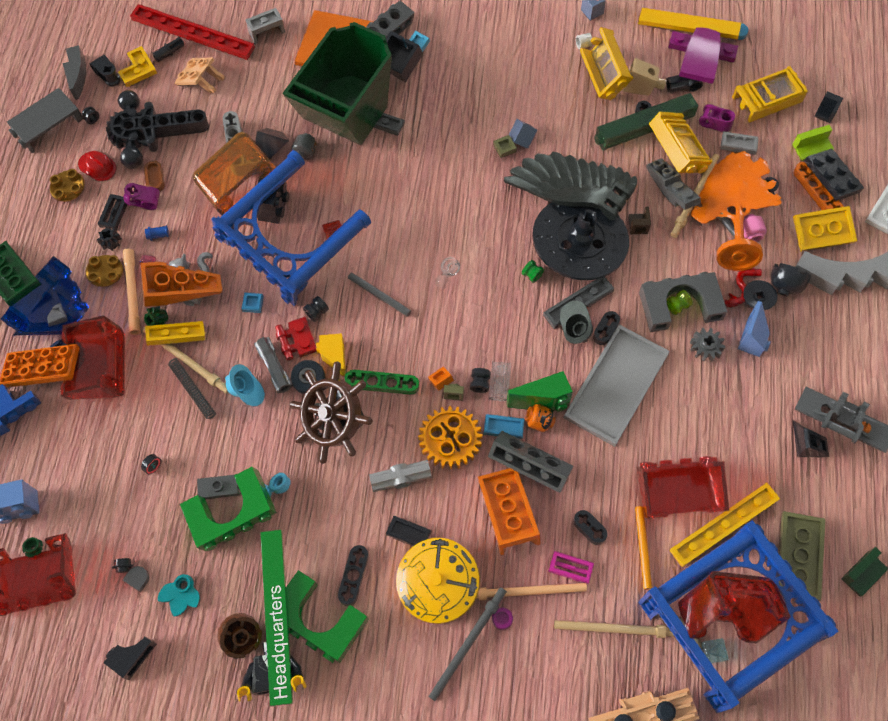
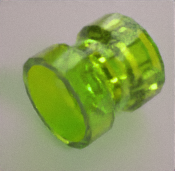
M685 290L679 291L675 297L671 296L666 300L668 309L674 315L680 314L684 308L688 309L693 305L691 296Z

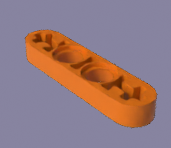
M799 162L793 171L794 176L821 210L844 207L839 200L836 201L805 162ZM809 181L816 182L818 186L812 187ZM820 195L828 196L829 200H822Z

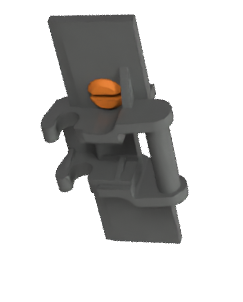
M805 387L795 410L822 422V428L825 429L827 427L852 439L851 442L853 443L859 440L884 453L887 452L888 425L865 415L870 405L869 403L863 402L860 406L854 405L847 401L849 394L842 392L838 401ZM821 407H829L830 411L824 413L821 411ZM841 425H844V426H846V427H848V428H851V429H853V431H851V430H849V429H847V428H845V427H843V426H841Z

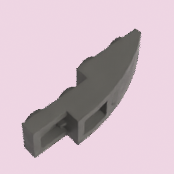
M662 158L646 165L660 191L675 207L680 205L686 210L701 204V197L681 181V174Z

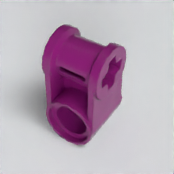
M712 104L704 106L703 116L699 118V124L702 127L720 132H729L732 129L735 120V113L733 111Z
M129 183L125 186L123 198L127 205L147 210L157 209L160 191L157 188Z

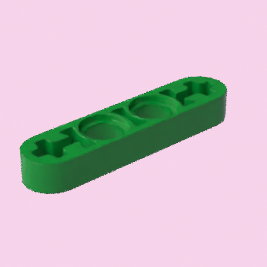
M350 370L345 374V382L351 387H354L364 376L366 387L362 390L413 395L419 390V380L413 375L364 370ZM353 376H356L358 380H355L354 383H351L350 379H352ZM371 377L378 379L375 385H369L367 381ZM389 379H395L397 384L394 387H388L386 382ZM400 380H403L402 388H400ZM412 381L414 385L412 388H408V384Z

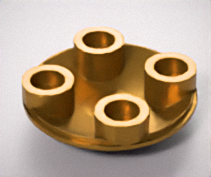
M69 169L58 175H53L50 178V193L58 201H71L82 193L85 185L84 178L75 169Z
M115 255L92 256L86 267V278L95 286H110L116 283L122 276L123 266Z

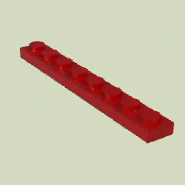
M140 4L136 6L130 15L133 21L245 60L249 59L255 49L254 43Z

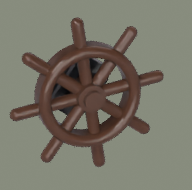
M338 361L333 363L331 379L317 381L312 371L307 370L305 376L311 386L306 391L302 402H290L291 408L300 410L301 424L304 429L295 438V441L300 444L309 437L314 443L321 445L319 457L321 464L327 462L329 447L344 445L348 455L355 456L356 450L350 439L363 424L371 425L373 422L371 417L364 416L357 396L366 387V382L361 380L354 387H351L345 381L339 380L341 363ZM330 388L329 396L326 398L323 391ZM317 398H318V400H319L321 406H316V405H315V402H316V399H317ZM313 413H316L319 416L315 421ZM324 424V429H323V434H322V433L318 430V428H319L321 425ZM332 425L337 433V436L334 438H330Z

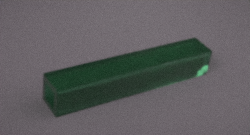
M691 93L682 95L598 126L594 136L597 145H600L602 150H606L653 132L649 123L659 112L683 113V119L686 120L696 115L699 105Z

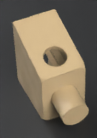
M635 58L629 68V72L634 79L622 91L648 96L654 88L663 90L666 80L658 78L660 70L658 67Z

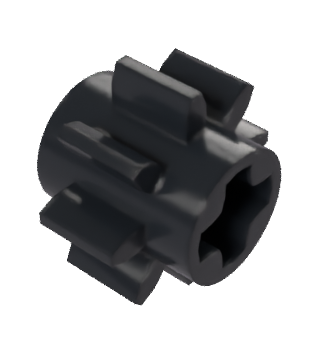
M106 227L99 232L100 238L97 241L103 250L108 248L113 251L117 246H120L118 240L122 238L115 228L111 230Z

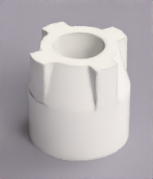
M590 33L576 36L578 49L592 46V36Z

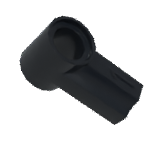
M679 75L666 78V88L670 93L685 89L694 92L703 86L702 81L680 77Z

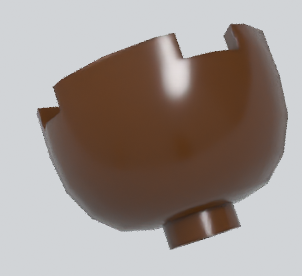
M235 613L221 622L218 628L217 639L220 648L227 656L235 659L245 658V655L259 647L262 640V630L252 616L245 613Z

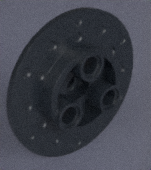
M550 203L539 213L533 226L532 239L538 256L550 269L571 279L595 280L606 277L621 266L628 253L629 235L623 220L619 215L616 220H609L597 208L564 206Z

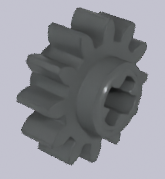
M704 328L701 329L700 333L695 332L694 338L690 341V344L693 345L690 350L697 351L696 358L700 355L703 356L702 361H705L707 357H709L711 362L715 359V356L720 358L722 351L725 349V346L722 344L725 339L718 338L720 332L713 334L712 328L708 332Z

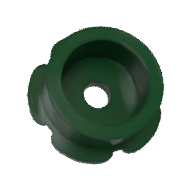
M34 537L26 539L22 545L23 553L27 557L39 555L43 550V542Z

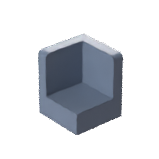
M582 0L581 11L591 21L604 14L606 0Z
M516 119L509 135L514 143L529 148L537 129L528 123Z

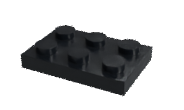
M832 148L807 156L804 160L836 201L860 193L864 189L860 181Z

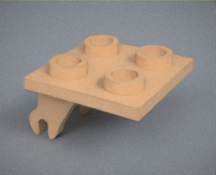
M213 57L192 58L187 62L186 68L178 74L175 84H198L209 93H214L216 89L202 77L204 71L208 72L218 81H223L225 77L211 65L214 62Z

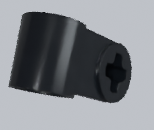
M104 54L89 63L95 74L108 86H116L120 83V76L116 73L115 66Z

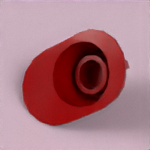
M87 152L81 156L78 162L79 169L97 181L109 180L116 173L117 167L115 162L102 152Z

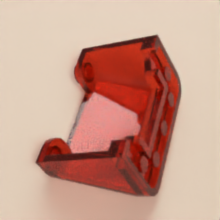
M104 315L63 325L62 341L66 345L77 344L80 349L73 379L62 383L60 388L61 397L68 400L123 396L125 392V337L122 328Z

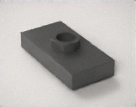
M234 475L197 479L198 495L205 499L239 495V487Z

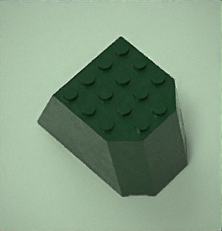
M353 22L349 23L350 26L339 29L332 27L328 30L284 90L283 95L303 119L362 145L376 122H378L387 109L392 57L385 35Z

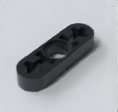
M362 545L354 546L349 553L338 591V599L344 606L355 604L359 595L369 559L368 551ZM359 551H362L364 558L361 557L358 563L362 568L351 565V563L356 564L357 558L354 554H358ZM351 570L359 572V578L356 581L348 579V573ZM345 583L356 586V588L351 587L350 593L353 595V598H349L348 601H345L344 596H342L343 593L347 594L349 588L348 585L345 586Z

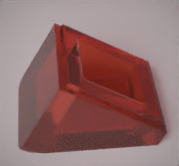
M339 220L322 225L326 239L341 227Z

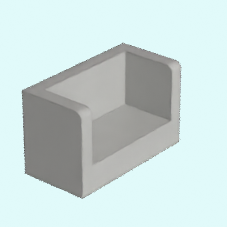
M276 8L245 19L254 44L258 43L256 34L278 26L280 31L285 33L283 20Z

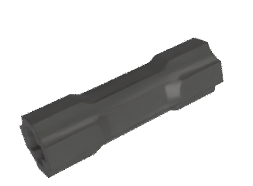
M262 337L258 339L254 345L271 374V381L277 393L288 391L293 385L287 373L281 367L270 338Z

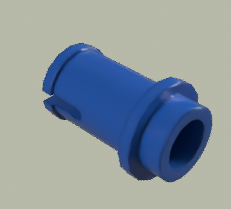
M167 225L156 228L148 227V229H145V236L147 240L153 241L155 238L169 237V230Z

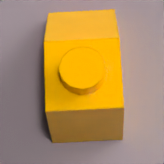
M342 333L319 335V342L316 343L317 354H320L322 360L331 368H333L334 362H340V375L345 376V350Z

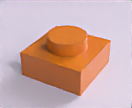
M444 366L428 377L438 391L444 388V385H449L454 381L452 375Z

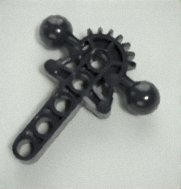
M126 90L118 96V105L124 111L114 112V116H109L110 121H107L106 132L112 145L116 146L119 150L125 148L120 154L121 163L128 169H135L143 161L142 153L138 150L141 144L149 147L150 151L155 152L158 150V138L202 133L208 130L209 123L203 110L197 109L156 114L151 102H146L144 104L145 108L137 113L136 110L139 108L140 98L135 92Z

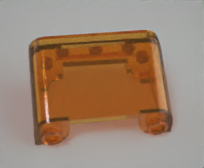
M239 132L194 172L193 180L214 208L223 215L234 205L229 195L254 172L265 178L276 166L247 133Z

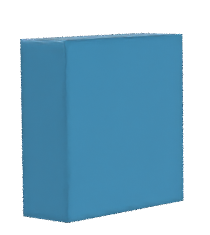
M244 292L242 311L261 313L264 299L263 294Z

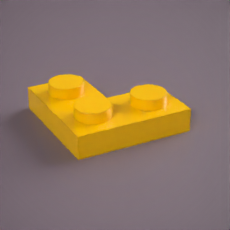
M142 46L127 52L133 65L118 71L126 87L157 74L155 67Z

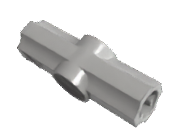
M428 460L409 465L405 463L391 466L389 470L369 474L373 492L393 487L395 489L405 488L413 482L432 478Z

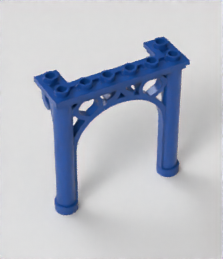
M292 150L283 162L221 217L218 216L211 219L215 238L221 243L224 242L228 246L230 245L232 248L236 247L240 255L245 260L249 259L258 272H263L267 275L266 278L271 284H276L280 287L281 298L287 304L291 303L293 306L297 304L298 294L306 288L308 280L363 228H367L372 223L364 211L358 210L321 246L305 254L287 253L271 245L264 238L258 227V210L272 193L305 165L304 159L295 150ZM252 210V219L243 218ZM246 224L253 226L254 230L251 235L245 236L238 229L241 225ZM257 236L258 248L255 250L247 242H252ZM263 256L273 257V266ZM281 260H289L293 267L290 271L285 272L277 264ZM296 261H306L297 270Z

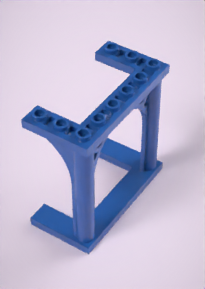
M753 520L741 528L732 538L658 588L655 586L650 589L638 602L650 620L658 614L710 685L712 689L703 695L716 713L734 708L739 704L738 700L818 642L830 638L839 632L834 620L823 612L820 602L809 594L803 580L796 577L792 572L789 562L782 559L778 554L775 544L768 541L764 536L761 526L755 524ZM751 550H756L759 553L760 559L757 564H752L749 560V552ZM743 556V562L738 561L736 557ZM764 562L766 563L767 567L770 568L769 571L765 570V568L763 567ZM733 567L748 568L767 577L779 590L786 607V627L781 639L771 650L724 682L670 607V604L721 570ZM792 598L795 600L794 602L798 604L797 607H794L791 604ZM797 611L805 613L808 621L804 623L795 621L793 613ZM792 626L799 629L796 630L795 634L791 631Z

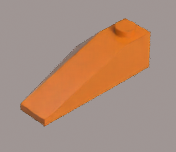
M164 262L141 263L145 307L165 306L222 293L221 277L219 274L201 270L192 271L182 266H169Z

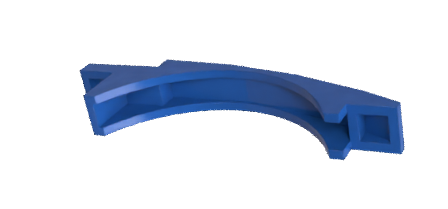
M0 385V436L11 431L7 424L17 421L20 416L33 411L41 404L39 398L32 391L15 399L6 386Z

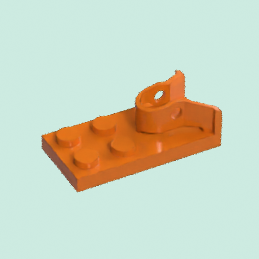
M509 468L478 476V482L499 545L500 556L504 555L507 547L529 541L537 546L540 545V533L519 473Z

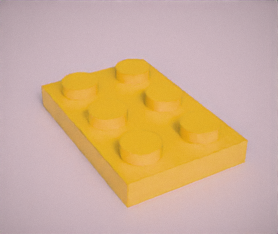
M850 206L793 216L800 252L857 242Z

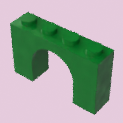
M250 467L234 475L243 497V505L238 516L228 523H217L211 514L206 499L199 495L180 504L198 549L211 551L217 547V544L234 539L236 534L251 530L254 527L253 525L259 522H266L272 518V515L277 513L257 469Z
M298 570L286 587L289 634L296 639H299L301 636L307 640L305 645L316 651L318 648L323 651V657L331 663L335 660L340 663L369 619L365 614L349 605L332 629L322 633L308 630L302 621V610L318 585L313 579Z

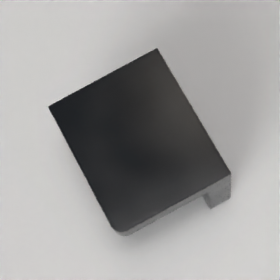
M827 91L815 117L831 123L843 97Z

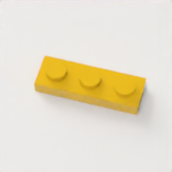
M203 321L145 326L147 346L205 340Z

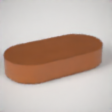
M158 161L147 162L144 166L146 186L155 187L161 192L165 187L163 168Z

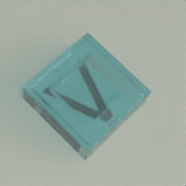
M723 638L701 642L702 650L711 664L729 660Z

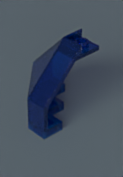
M52 256L35 276L41 285L9 307L1 317V320L7 326L16 330L12 336L66 335L84 317L89 309L87 303L82 302L80 298L82 293L77 283L72 281L69 267L55 256ZM61 303L68 321L49 327L47 317L52 308Z

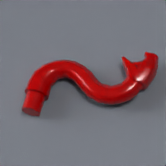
M753 267L748 270L739 271L736 275V283L741 289L742 295L736 297L728 293L730 299L724 300L725 306L736 307L744 303L743 292L746 283L743 281V278L746 276L761 277L762 269Z

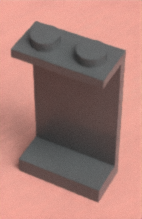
M57 88L7 121L10 126L8 131L14 138L18 137L19 144L24 149L28 148L33 153L35 151L30 145L32 141L71 115L77 122L83 119L79 109L60 88Z

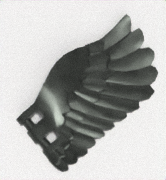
M554 151L549 156L537 153L534 159L524 158L522 167L517 166L510 170L513 176L504 177V183L520 188L546 201L564 206H586L600 209L612 221L616 220L618 212L623 209L626 200L631 197L637 186L636 176L631 178L630 174L624 172L621 167L615 168L609 165L607 168L602 163L597 166L594 161L588 164L582 158L576 160L572 155L564 157L562 154Z

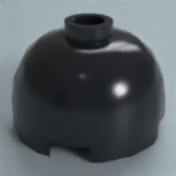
M775 263L771 272V283L774 288L778 289V294L788 297L789 294L795 295L805 290L811 275L807 272L804 275L801 274L797 267L780 263L778 266Z

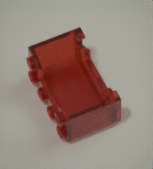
M713 571L678 602L679 611L691 639H702L707 633L706 628L714 621L733 623L737 636L742 641L757 644L791 618L776 584L771 579L760 576Z

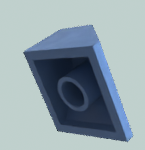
M758 301L747 319L738 350L760 357L763 351L767 352L771 341L768 340L770 331L762 302Z

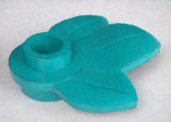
M182 574L173 583H168L162 587L157 600L159 602H170L171 613L176 617L184 613L188 606L196 608L200 595L194 588L193 578ZM183 582H187L185 589L181 588Z

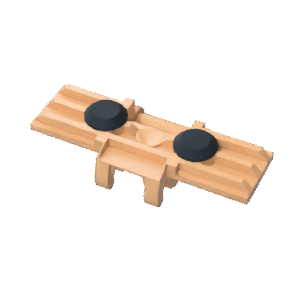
M689 688L655 698L650 691L642 692V695L629 699H620L619 702L623 708L588 718L589 721H694L700 719Z

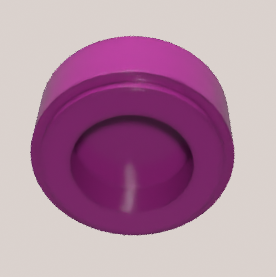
M499 608L492 615V623L495 628L506 630L512 625L513 615L507 608Z

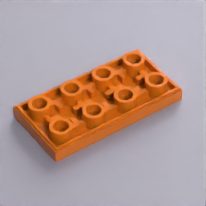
M77 344L7 353L0 377V385L3 384L9 388L72 380L80 347Z

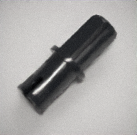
M178 37L168 44L164 43V46L152 52V55L157 62H160L165 57L172 56L173 52L183 47L184 41Z

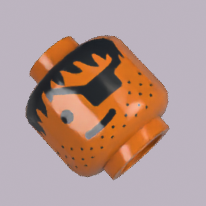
M536 404L533 407L530 406L525 416L528 427L540 432H545L552 428L556 417H553V410L540 404Z

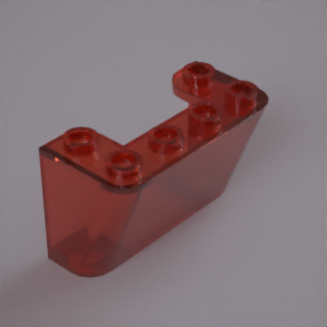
M702 456L699 457V461H692V458L679 459L680 462L672 463V460H661L660 464L640 462V466L636 467L644 515L647 519L668 517V514L729 511L724 461L717 460V457Z
M66 533L45 538V542L51 550L43 551L33 557L23 556L11 559L4 548L0 549V556L3 557L0 559V616L18 611H26L38 606H47L59 601H67L76 595L71 541ZM61 541V545H56L54 542Z

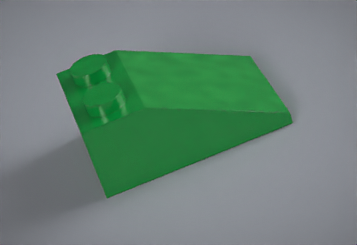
M564 371L508 390L506 405L508 408L528 410L530 406L533 407L536 404L551 408L553 411L557 410V412H560L569 406L573 391Z

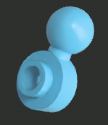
M284 473L274 475L269 485H265L269 496L271 497L272 492L276 494L286 492L289 489L291 480Z

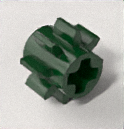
M160 306L148 308V313L144 316L147 326L163 325L168 321L167 312L161 309Z

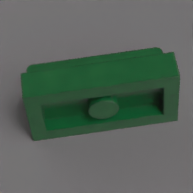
M876 547L869 550L841 578L860 597L888 570V567L878 559L882 552Z

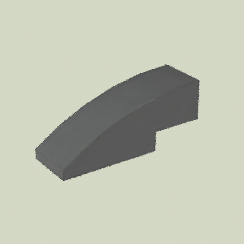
M79 45L66 49L69 62L62 63L69 89L75 100L79 99L86 78L85 57Z

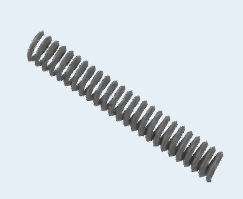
M177 358L170 360L168 366L175 373V376L192 400H194L197 407H199L202 414H204L206 419L213 418L216 415L215 410L204 399L205 396L201 394L202 392H200L197 385L193 383L192 378L188 376L189 374H187L184 367L180 365Z

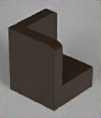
M645 207L643 214H629L630 235L648 234L651 227L649 207Z

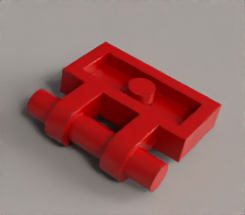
M306 317L288 322V330H284L281 324L275 327L277 340L280 341L282 346L281 352L285 355L287 361L294 358L292 353L297 351L299 357L317 352ZM293 337L294 344L290 345L287 339Z

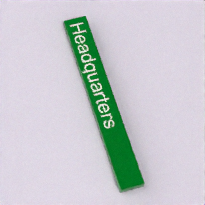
M282 530L260 532L271 707L293 704Z

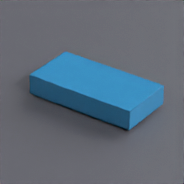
M486 414L483 435L498 436L501 431H504L518 439H523L525 419Z

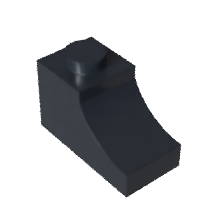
M144 636L141 641L133 646L122 647L117 645L107 653V659L104 661V664L122 678L130 680L157 644Z

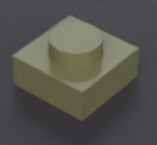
M510 135L493 141V145L500 158L517 152V147Z
M458 384L444 385V399L463 401V386Z

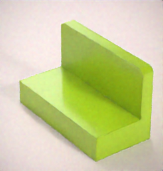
M830 125L797 134L792 145L802 161L807 156L831 148L834 149L828 139L832 128Z

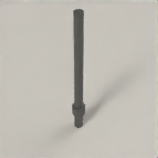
M500 587L493 599L489 600L485 605V611L428 697L432 700H437L492 614H495L499 609L498 605L507 593L503 588Z

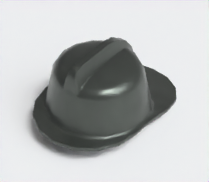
M576 300L565 304L561 309L560 321L566 340L573 344L587 342V339L590 338L593 332V325L587 307L582 302Z

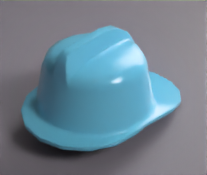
M242 364L233 366L229 375L225 377L228 392L235 397H239L247 405L258 406L262 404L265 393L260 382L246 366Z

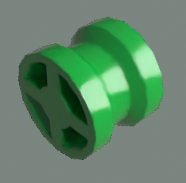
M531 260L525 265L521 274L525 277L528 276L530 281L535 283L542 276L545 269L542 266H537L536 262Z

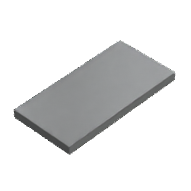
M619 324L563 418L615 447L670 351Z

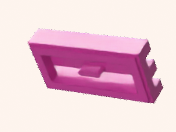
M554 551L548 572L589 584L594 563ZM556 558L588 567V570L556 561ZM554 566H558V567H561V568H564V569H568V570H571V571H574V572H577V573H580V574H584V575H587V576H586V577H582V576H579V575H576V574H573V573H570V572H566V571H563V570L554 568Z

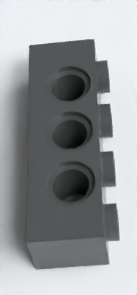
M400 0L396 4H392L385 13H381L374 22H370L367 28L383 34L385 37L388 36L390 31L400 34L412 24L415 12Z
M501 431L494 440L488 455L489 458L559 493L562 491L574 467L504 431Z

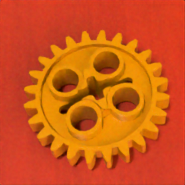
M451 406L448 407V411L441 407L440 413L433 410L434 416L432 417L428 414V421H422L424 427L419 428L421 435H418V440L422 441L419 443V447L424 448L422 450L423 455L429 454L427 457L428 461L434 459L435 466L440 462L442 469L446 464H449L450 469H452L453 464L460 468V462L468 465L467 458L474 460L472 453H479L476 447L482 446V442L478 441L482 439V434H479L481 427H476L478 420L472 421L473 414L466 416V409L461 413L458 406L455 411H452ZM457 422L459 425L457 427H450L449 423ZM441 423H443V424L446 426V429H447V431H448V434H449L451 437L454 436V443H455V445L460 449L459 452L455 449V446H454V444H453L451 438H447V432H446V430L440 425ZM435 431H439L442 433V435L439 437H434L432 433ZM464 437L467 438L469 442L462 444L459 442V439ZM449 447L452 451L450 453H443L442 449Z

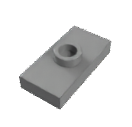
M723 131L720 149L734 152L745 151L756 155L758 148L757 136Z

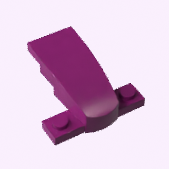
M696 27L693 35L672 31L668 48L686 52L679 73L680 77L713 84L718 59L734 63L738 50L737 45L720 42L719 32L703 27Z

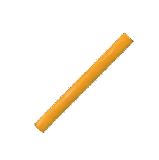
M643 506L635 507L643 587L645 590L652 589L644 508Z

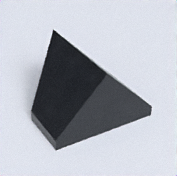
M270 128L259 130L256 135L254 151H259L263 159L270 162L271 158L289 139L283 132Z
M793 420L797 457H829L827 438L803 427Z

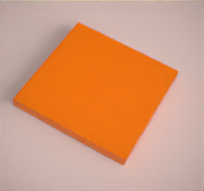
M314 10L295 58V65L303 66L330 28L336 27V29L347 27L350 26L349 23L353 22L367 27L373 21Z

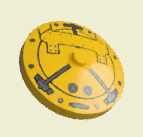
M445 538L427 539L413 546L401 560L396 578L397 591L404 607L416 618L429 623H448L463 616L474 604L480 588L479 569L470 552L459 543Z

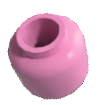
M749 214L744 217V238L756 242L761 241L767 232L763 218L755 216V214Z

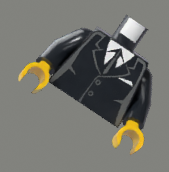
M266 642L262 643L264 655L255 656L253 662L247 668L242 685L237 690L238 701H241V697L247 695V700L251 701V690L254 695L269 693ZM290 655L291 685L294 691L297 692L296 687L299 684H302L304 689L307 685L303 679L301 666Z

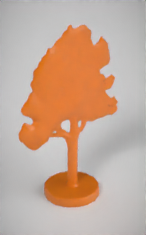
M745 151L739 153L731 152L726 158L715 164L707 177L704 188L699 194L702 207L694 206L691 211V217L702 224H706L716 219V217H729L732 219L735 239L722 244L718 248L716 255L718 264L732 271L751 269L757 266L763 259L761 245L754 240L744 238V217L749 214L751 209L757 210L764 207L778 206L782 203L780 200L782 197L768 191V189H773L777 182L774 180L767 182L761 178V176L770 172L767 161L760 157L756 162H753L751 154ZM734 206L736 208V215L728 212L727 208Z

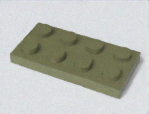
M784 511L781 515L779 555L783 560L789 562L792 572L796 577L803 580L809 594L818 601H821L825 519ZM776 587V594L781 595Z

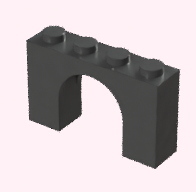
M702 272L694 276L684 275L676 279L666 278L658 282L648 281L641 285L639 291L650 332L669 329L672 320L666 299L675 293H685L695 298L700 306L705 323L723 320L727 313L715 272Z

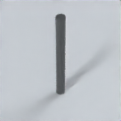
M351 272L348 275V279L407 317L410 315L411 310L354 273Z

